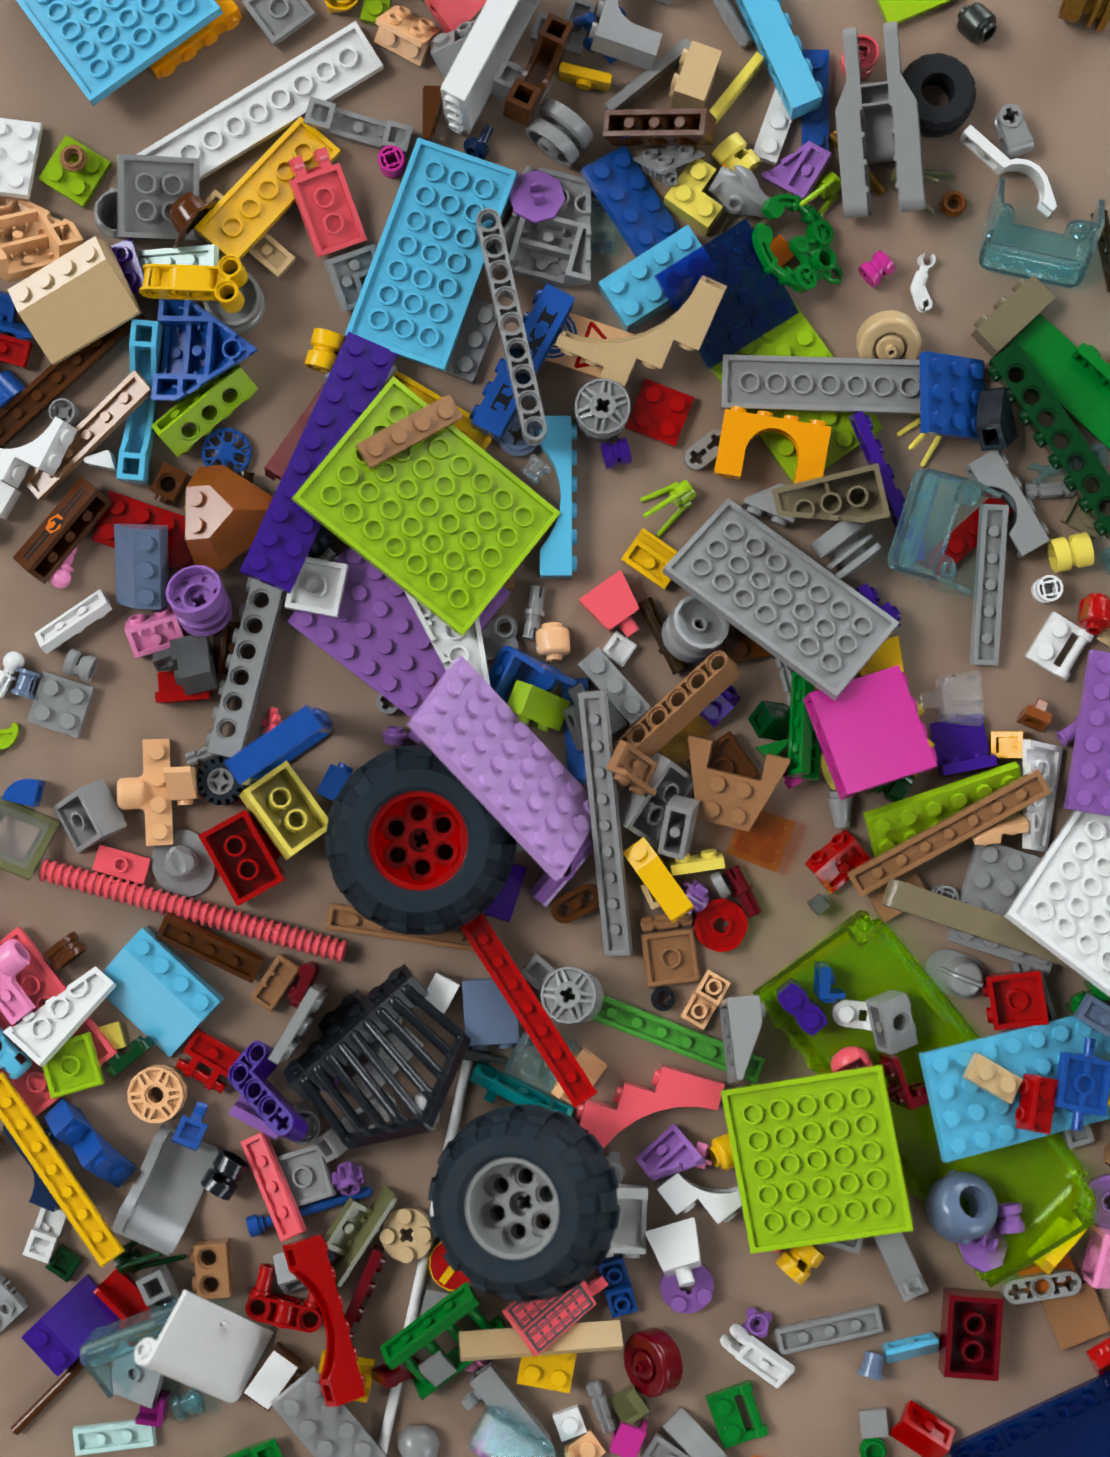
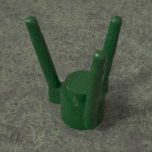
M132 1240L123 1245L125 1251L114 1258V1262L118 1272L124 1275L131 1271L134 1273L141 1269L184 1260L186 1255L181 1254L149 1261L160 1257L162 1253L157 1251L141 1256L138 1249H132L138 1244V1242Z

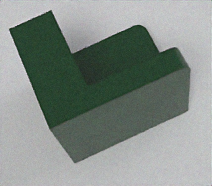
M762 700L748 718L758 738L781 741L789 733L790 711L784 703Z

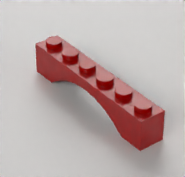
M322 1234L282 1245L289 1272L298 1278L311 1292L324 1320L326 1354L319 1383L326 1407H338L366 1396L364 1390L366 1386L365 1379L362 1373L359 1372L357 1364L358 1353L350 1339L351 1328L342 1310L343 1299L341 1294L337 1292L335 1284L336 1273L328 1259L329 1249L327 1242L323 1239Z

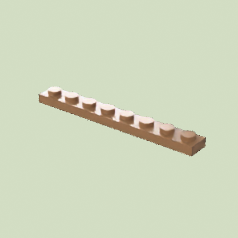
M1036 768L848 871L847 875L859 896L862 897L888 883L889 878L895 879L1052 792L1041 772Z

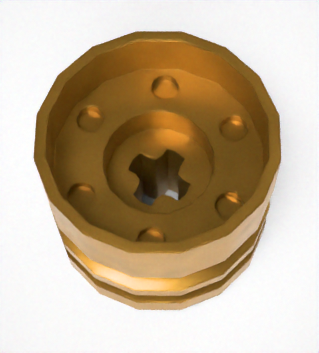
M1063 0L1058 18L1076 24L1083 13L1086 14L1084 27L1090 28L1096 17L1094 30L1102 33L1110 20V0Z

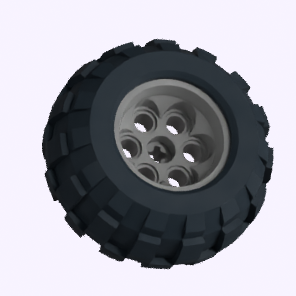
M531 1104L498 1108L476 1117L463 1126L461 1131L452 1141L448 1142L437 1162L439 1166L436 1176L431 1179L428 1200L433 1202L434 1216L429 1219L434 1238L440 1237L446 1250V1254L443 1257L455 1272L461 1271L469 1278V1284L488 1295L493 1293L512 1302L528 1303L529 1301L555 1298L586 1280L608 1254L620 1217V1207L617 1198V1188H619L614 1168H610L602 1152L604 1148L592 1133L588 1134L578 1125L575 1119L567 1114ZM525 1168H529L533 1172L532 1182L525 1179ZM501 1177L508 1181L509 1188L507 1191L502 1190L500 1187ZM546 1186L550 1187L554 1197L553 1200L546 1197L544 1192ZM529 1195L531 1197V1205L526 1206L524 1204L526 1202L524 1197ZM497 1205L502 1206L505 1210L504 1218H500L496 1214ZM542 1213L550 1217L551 1224L549 1227L542 1224ZM518 1223L525 1227V1236L518 1234L516 1230Z

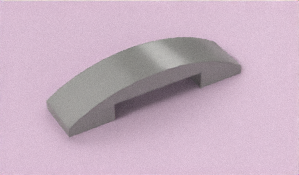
M311 96L304 119V124L332 136L376 149L393 145L400 148L405 154L407 153L413 130L412 126L392 120L385 122L338 108L335 103Z
M679 1407L661 1426L690 1457H728L682 1407Z

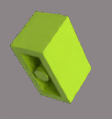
M516 680L507 705L518 716L519 721L527 725L529 721H533L532 727L548 732L549 728L560 731L565 718L563 710L569 707L571 702L534 685Z

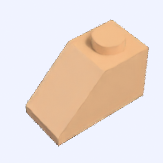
M199 767L163 768L169 800H177L178 805L194 804V799H201L200 789L197 787V774L200 773Z

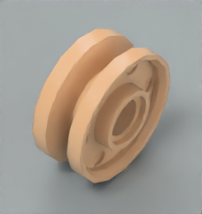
M166 1064L152 1065L138 1072L131 1080L127 1090L128 1104L132 1112L140 1120L148 1123L165 1122L177 1115L184 1107L188 1097L187 1083L183 1075L176 1068ZM154 1087L162 1090V1100L154 1098L152 1094Z

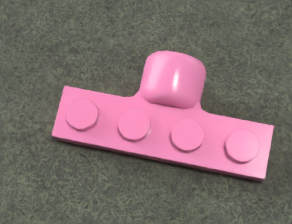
M10 939L0 946V1010L11 1025L16 1024L36 1008L15 978L20 971L30 964L28 950L15 939Z

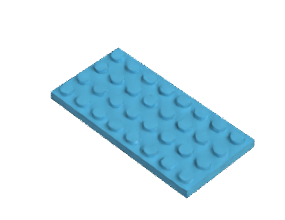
M418 137L349 321L345 337L348 332H351L381 345L391 352L397 353V356L445 372L484 268L477 234L476 217L481 210L491 208L498 212L502 220L518 172ZM485 220L481 225L484 228L490 229L495 226V223L492 220Z
M1073 1015L1049 1020V1024L1021 1027L919 1053L942 1162L962 1159L1049 1135L1016 1128L1015 1112L1019 1107L1021 1095L1019 1089L1012 1104H1008L962 1078L973 1053L981 1054L1023 1079L1024 1074H1033L1056 1080L1060 1052L1083 1053L1085 1037L1097 1039L1094 1056L1110 1062V1039L1076 1019ZM1054 1106L1050 1135L1069 1130L1072 1125L1073 1113L1065 1108ZM1107 1106L1106 1117L1093 1114L1084 1115L1083 1126L1110 1119V1107Z

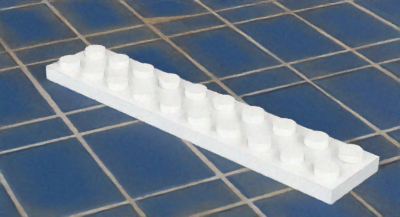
M354 21L136 155L199 158V181L288 128L300 116L304 118L310 96L330 102L384 69V66L359 25Z

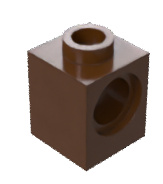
M163 462L149 490L156 494L155 500L169 506L170 502L178 505L192 476ZM170 479L175 480L176 486L174 490L165 492V482Z

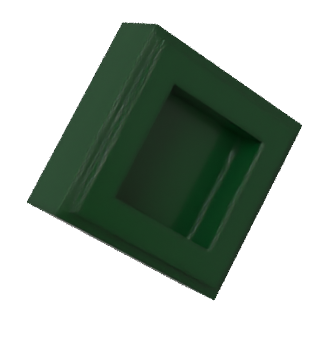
M62 1243L45 1268L65 1282H68L84 1258Z

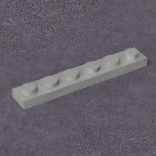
M979 505L969 664L998 666L1009 505Z

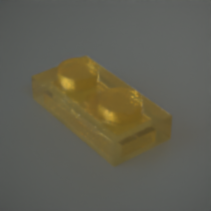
M698 714L666 743L660 751L677 764L689 752V735L703 737L712 725Z

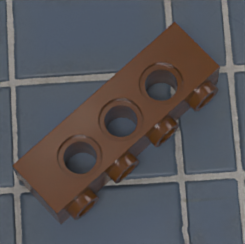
M707 108L605 110L602 136L612 146L713 145L716 118Z

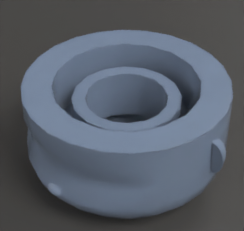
M953 1169L949 1171L948 1175L935 1181L930 1187L926 1198V1212L931 1225L940 1236L954 1243L969 1245L970 1241L984 1236L992 1229L997 1220L998 1202L994 1191L985 1179L972 1172H956ZM960 1196L964 1197L969 1203V1216L961 1208Z

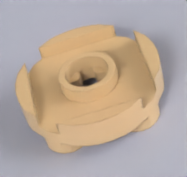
M414 1207L400 1208L390 1213L383 1222L382 1230L379 1234L380 1241L383 1243L386 1252L395 1260L403 1263H410L427 1255L433 1247L435 1239L431 1230L430 1217L423 1210ZM403 1229H412L411 1236L414 1238L412 1241L403 1238Z

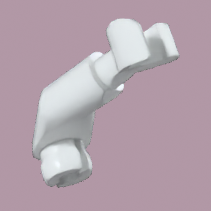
M925 253L918 257L917 263L920 268L919 271H916L910 285L911 295L919 312H927L933 306L925 284L929 276L927 274L928 270L936 261L934 254L930 257L929 265H925L923 262Z

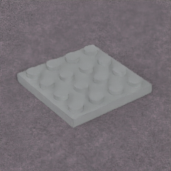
M990 844L988 846L975 845L960 892L959 901L1004 916L1042 858L1000 844ZM951 928L946 939L947 941L1037 970L1041 969V971L1050 973L1053 964L1052 962Z

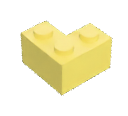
M699 158L688 163L678 177L677 183L671 187L664 197L663 204L667 210L706 236L720 217L723 206L705 194V191L715 178L717 169Z

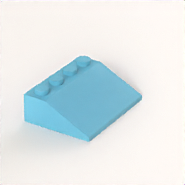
M146 926L135 934L103 971L117 985L106 998L146 1036H149L170 1058L225 998L167 943L155 938L156 933L149 926Z

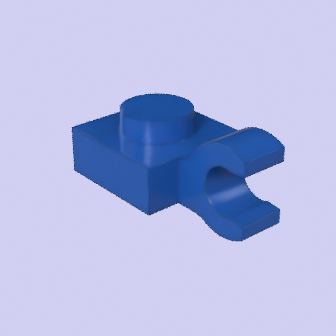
M198 1101L191 1118L185 1115L182 1116L172 1138L173 1143L197 1152L208 1128L207 1124L202 1123L208 1110V1104Z

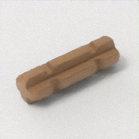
M686 913L672 923L666 914L655 915V918H651V916L642 917L640 924L641 930L648 932L653 931L655 928L662 930L676 928L678 925H682V927L690 926L693 924L692 913L690 915Z

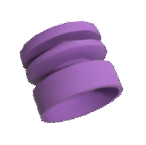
M192 565L178 571L168 582L166 588L167 601L180 625L187 633L193 636L206 637L216 634L225 628L232 616V602L224 589L220 577L213 569L204 565Z

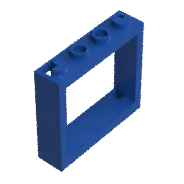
M306 705L224 763L239 785H252L285 761L289 763L334 732L331 727L334 723L326 711Z

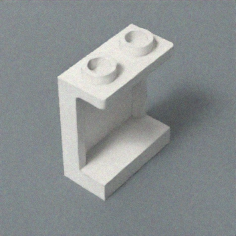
M619 1184V1188H617L618 1205L620 1207L618 1228L615 1229L610 1244L611 1248L606 1257H613L614 1253H622L626 1258H640V1254H646L645 1231L647 1228L648 1185Z

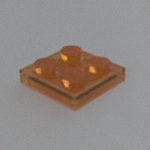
M762 810L749 832L734 829L726 853L777 872L795 822Z

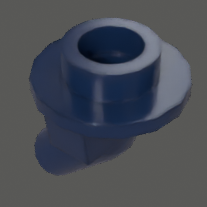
M484 124L478 138L468 137L463 144L465 153L485 159L489 153V145L487 143L494 128Z

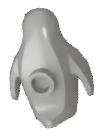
M723 164L709 188V191L719 199L715 201L723 206L722 210L731 214L766 218L761 210L765 201L772 197L767 196L762 191L754 174L746 167L735 165L734 171Z

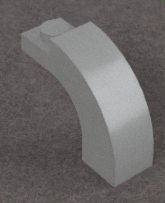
M385 1090V1093L388 1095V1097L392 1100V1102H393V1103L396 1105V1107H397V1103H396L395 1099H394L393 1097H391V1096L388 1094V1092ZM374 1096L371 1097L369 1101L386 1122L392 1120ZM360 1106L354 1109L369 1128L376 1127ZM346 1116L340 1119L349 1133L357 1131ZM331 1126L312 1142L327 1163L348 1150Z

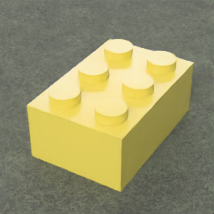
M285 761L250 785L239 795L285 860H288L327 832L329 818L288 761Z

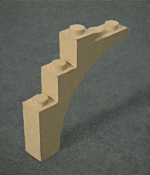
M702 275L691 296L677 312L663 323L643 333L625 338L597 339L582 337L563 330L558 336L555 345L560 347V351L566 355L575 356L576 354L585 358L584 361L591 366H603L600 377L608 378L625 387L637 359L642 360L641 364L650 369H662L674 340L678 341V345L686 350L693 351L696 349L699 351L727 286Z

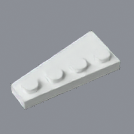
M95 966L68 985L67 989L61 994L48 999L44 1006L34 1013L31 1011L22 1018L21 1022L14 1027L10 1026L3 1033L43 1068L117 985Z

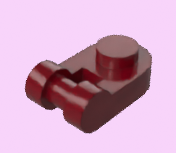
M309 961L300 966L298 972L301 978L297 985L293 984L287 996V999H290V1006L298 1009L309 988L314 984L320 970L316 962Z

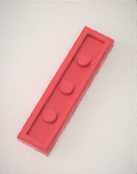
M260 1132L241 1141L240 1143L280 1241H287L306 1232L307 1228L269 1136Z

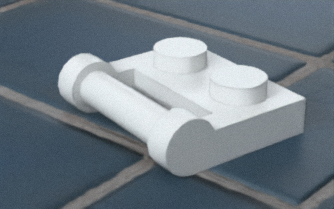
M1053 611L1024 657L1057 678L1067 682L1071 675L1069 673L1086 644L1091 643L1094 635L1087 633L1085 629L1080 628ZM1073 634L1078 638L1061 666L1058 667L1053 663L1070 635Z

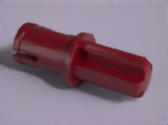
M737 865L725 871L724 874H726L735 892L733 896H737L747 917L751 918L761 913V908L751 890L753 886H749L740 866Z

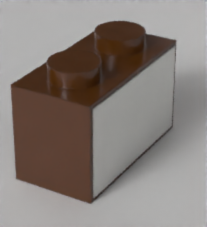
M276 1342L242 1393L269 1412L272 1407L271 1401L284 1391L289 1382L293 1384L303 1371L299 1368L303 1360L279 1342Z

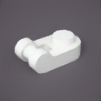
M840 999L834 1003L831 1009V1016L838 1025L872 1031L866 1001ZM860 1010L867 1011L866 1020L859 1019Z

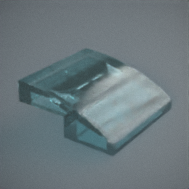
M525 1031L514 1048L504 1073L541 1091L551 1093L556 1078ZM563 1038L572 1052L575 1043Z

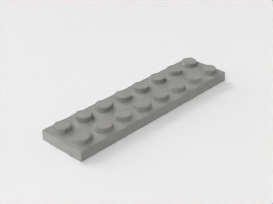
M723 354L721 410H730L732 406H738L747 410L858 413L863 410L864 414L920 415V360Z

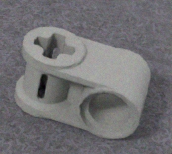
M1006 104L997 113L993 123L1000 141L1002 153L1009 159L1033 151L1034 141L1027 128L1020 107L1015 104ZM1006 116V118H1012L1013 121L1010 122L1009 120H1004L1003 117Z

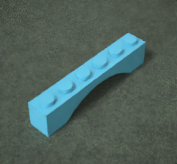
M132 319L129 341L130 373L133 370L139 372L152 387L153 373H160L164 328L158 321ZM151 395L126 419L123 439L119 449L116 476L122 483L149 485L154 440V429L151 425L155 422L157 401H152Z
M545 416L547 433L544 442L540 444V448L549 458L559 481L561 495L559 512L561 513L557 517L556 524L549 538L540 548V578H572V572H577V556H572V545H577V529H572V519H577V503H572V492H577V476H572V466H577V450H572L571 439H577V423H571V416Z

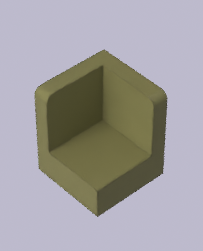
M632 1383L608 1400L609 1405L620 1419V1423L625 1422L632 1425L650 1412L649 1403Z

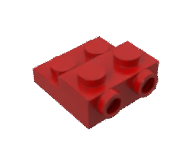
M1041 969L986 975V981H983L984 985L982 988L984 997H989L991 1007L986 1008L988 1024L993 1023L994 1031L1049 1024Z

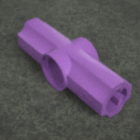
M586 837L570 864L571 872L567 876L554 881L545 872L530 889L529 893L547 907L593 853V841Z

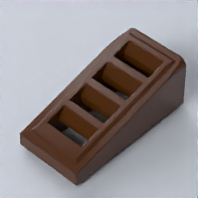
M441 86L423 87V139L430 142L433 141L443 106Z

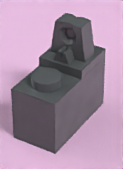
M189 635L170 640V648L152 654L153 664L157 672L175 670L176 683L178 686L182 685L186 696L218 688L214 652L208 636Z

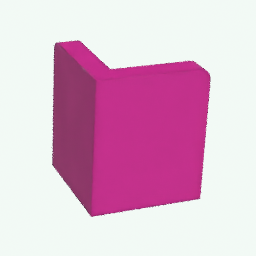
M642 1419L639 1428L621 1422L618 1430L616 1429L612 1434L609 1452L622 1457H637L646 1436L647 1421Z

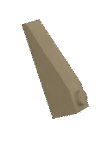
M878 463L771 489L778 516L858 523L890 517Z

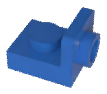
M814 961L813 993L825 1003H836L837 999H845L846 993L841 988L831 987L835 982L834 970L825 961Z

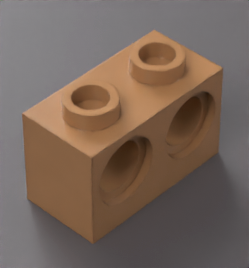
M230 1238L198 1240L194 1244L193 1249H190V1263L195 1265L196 1276L192 1277L193 1292H197V1296L206 1300L231 1297L234 1292ZM212 1250L216 1254V1260L208 1261L204 1257V1251ZM206 1278H216L219 1286L217 1288L209 1287L206 1283Z

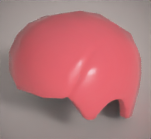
M847 1046L841 1048L833 1055L830 1066L832 1072L873 1066L868 1052L863 1048Z

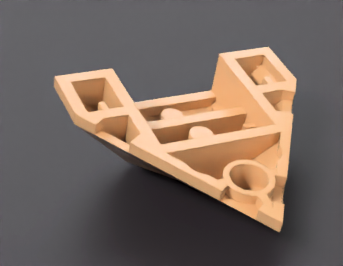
M0 196L1 279L11 282L27 278L84 243V239L73 222L65 218L61 221L50 216V211L26 199Z

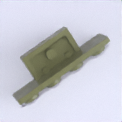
M385 1185L371 1207L349 1197L323 1239L327 1242L328 1249L340 1254L332 1266L336 1273V1287L341 1288L343 1283L349 1279L352 1269L358 1260L364 1256L372 1238L380 1231L381 1224L387 1215L393 1211L398 1196L391 1187Z

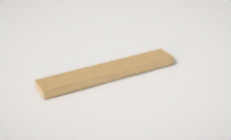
M620 1320L574 1323L537 1356L622 1350L623 1339ZM514 1328L460 1331L458 1334L461 1362L533 1356Z

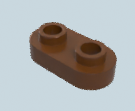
M583 884L557 898L551 907L553 918L557 922L565 924L594 910L599 906L598 888L593 884ZM585 892L593 894V899L590 902L583 900ZM561 905L569 906L570 911L568 914L563 915L560 913L559 908Z

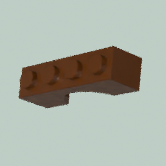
M549 12L538 34L526 68L522 75L515 79L505 99L503 116L528 126L571 41L574 23Z

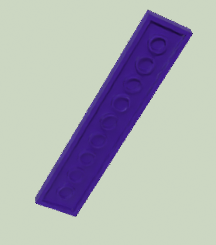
M348 332L244 560L240 573L291 594L322 525L293 502L292 497L381 392L396 361L397 353Z

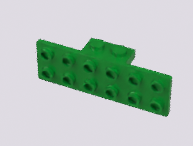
M1038 314L1005 349L1018 342L1061 406L1110 451V363L1107 364L1100 357V352L1092 345H1087L1083 342L1077 348L1043 315Z

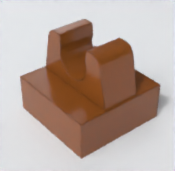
M1037 698L1036 703L1028 704L1019 713L1017 723L1042 732L1050 724L1053 714L1046 712L1048 701Z

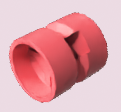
M858 35L862 80H864L873 71L879 56V47L872 37ZM843 52L842 58L840 60V68L842 73L846 76L845 58Z

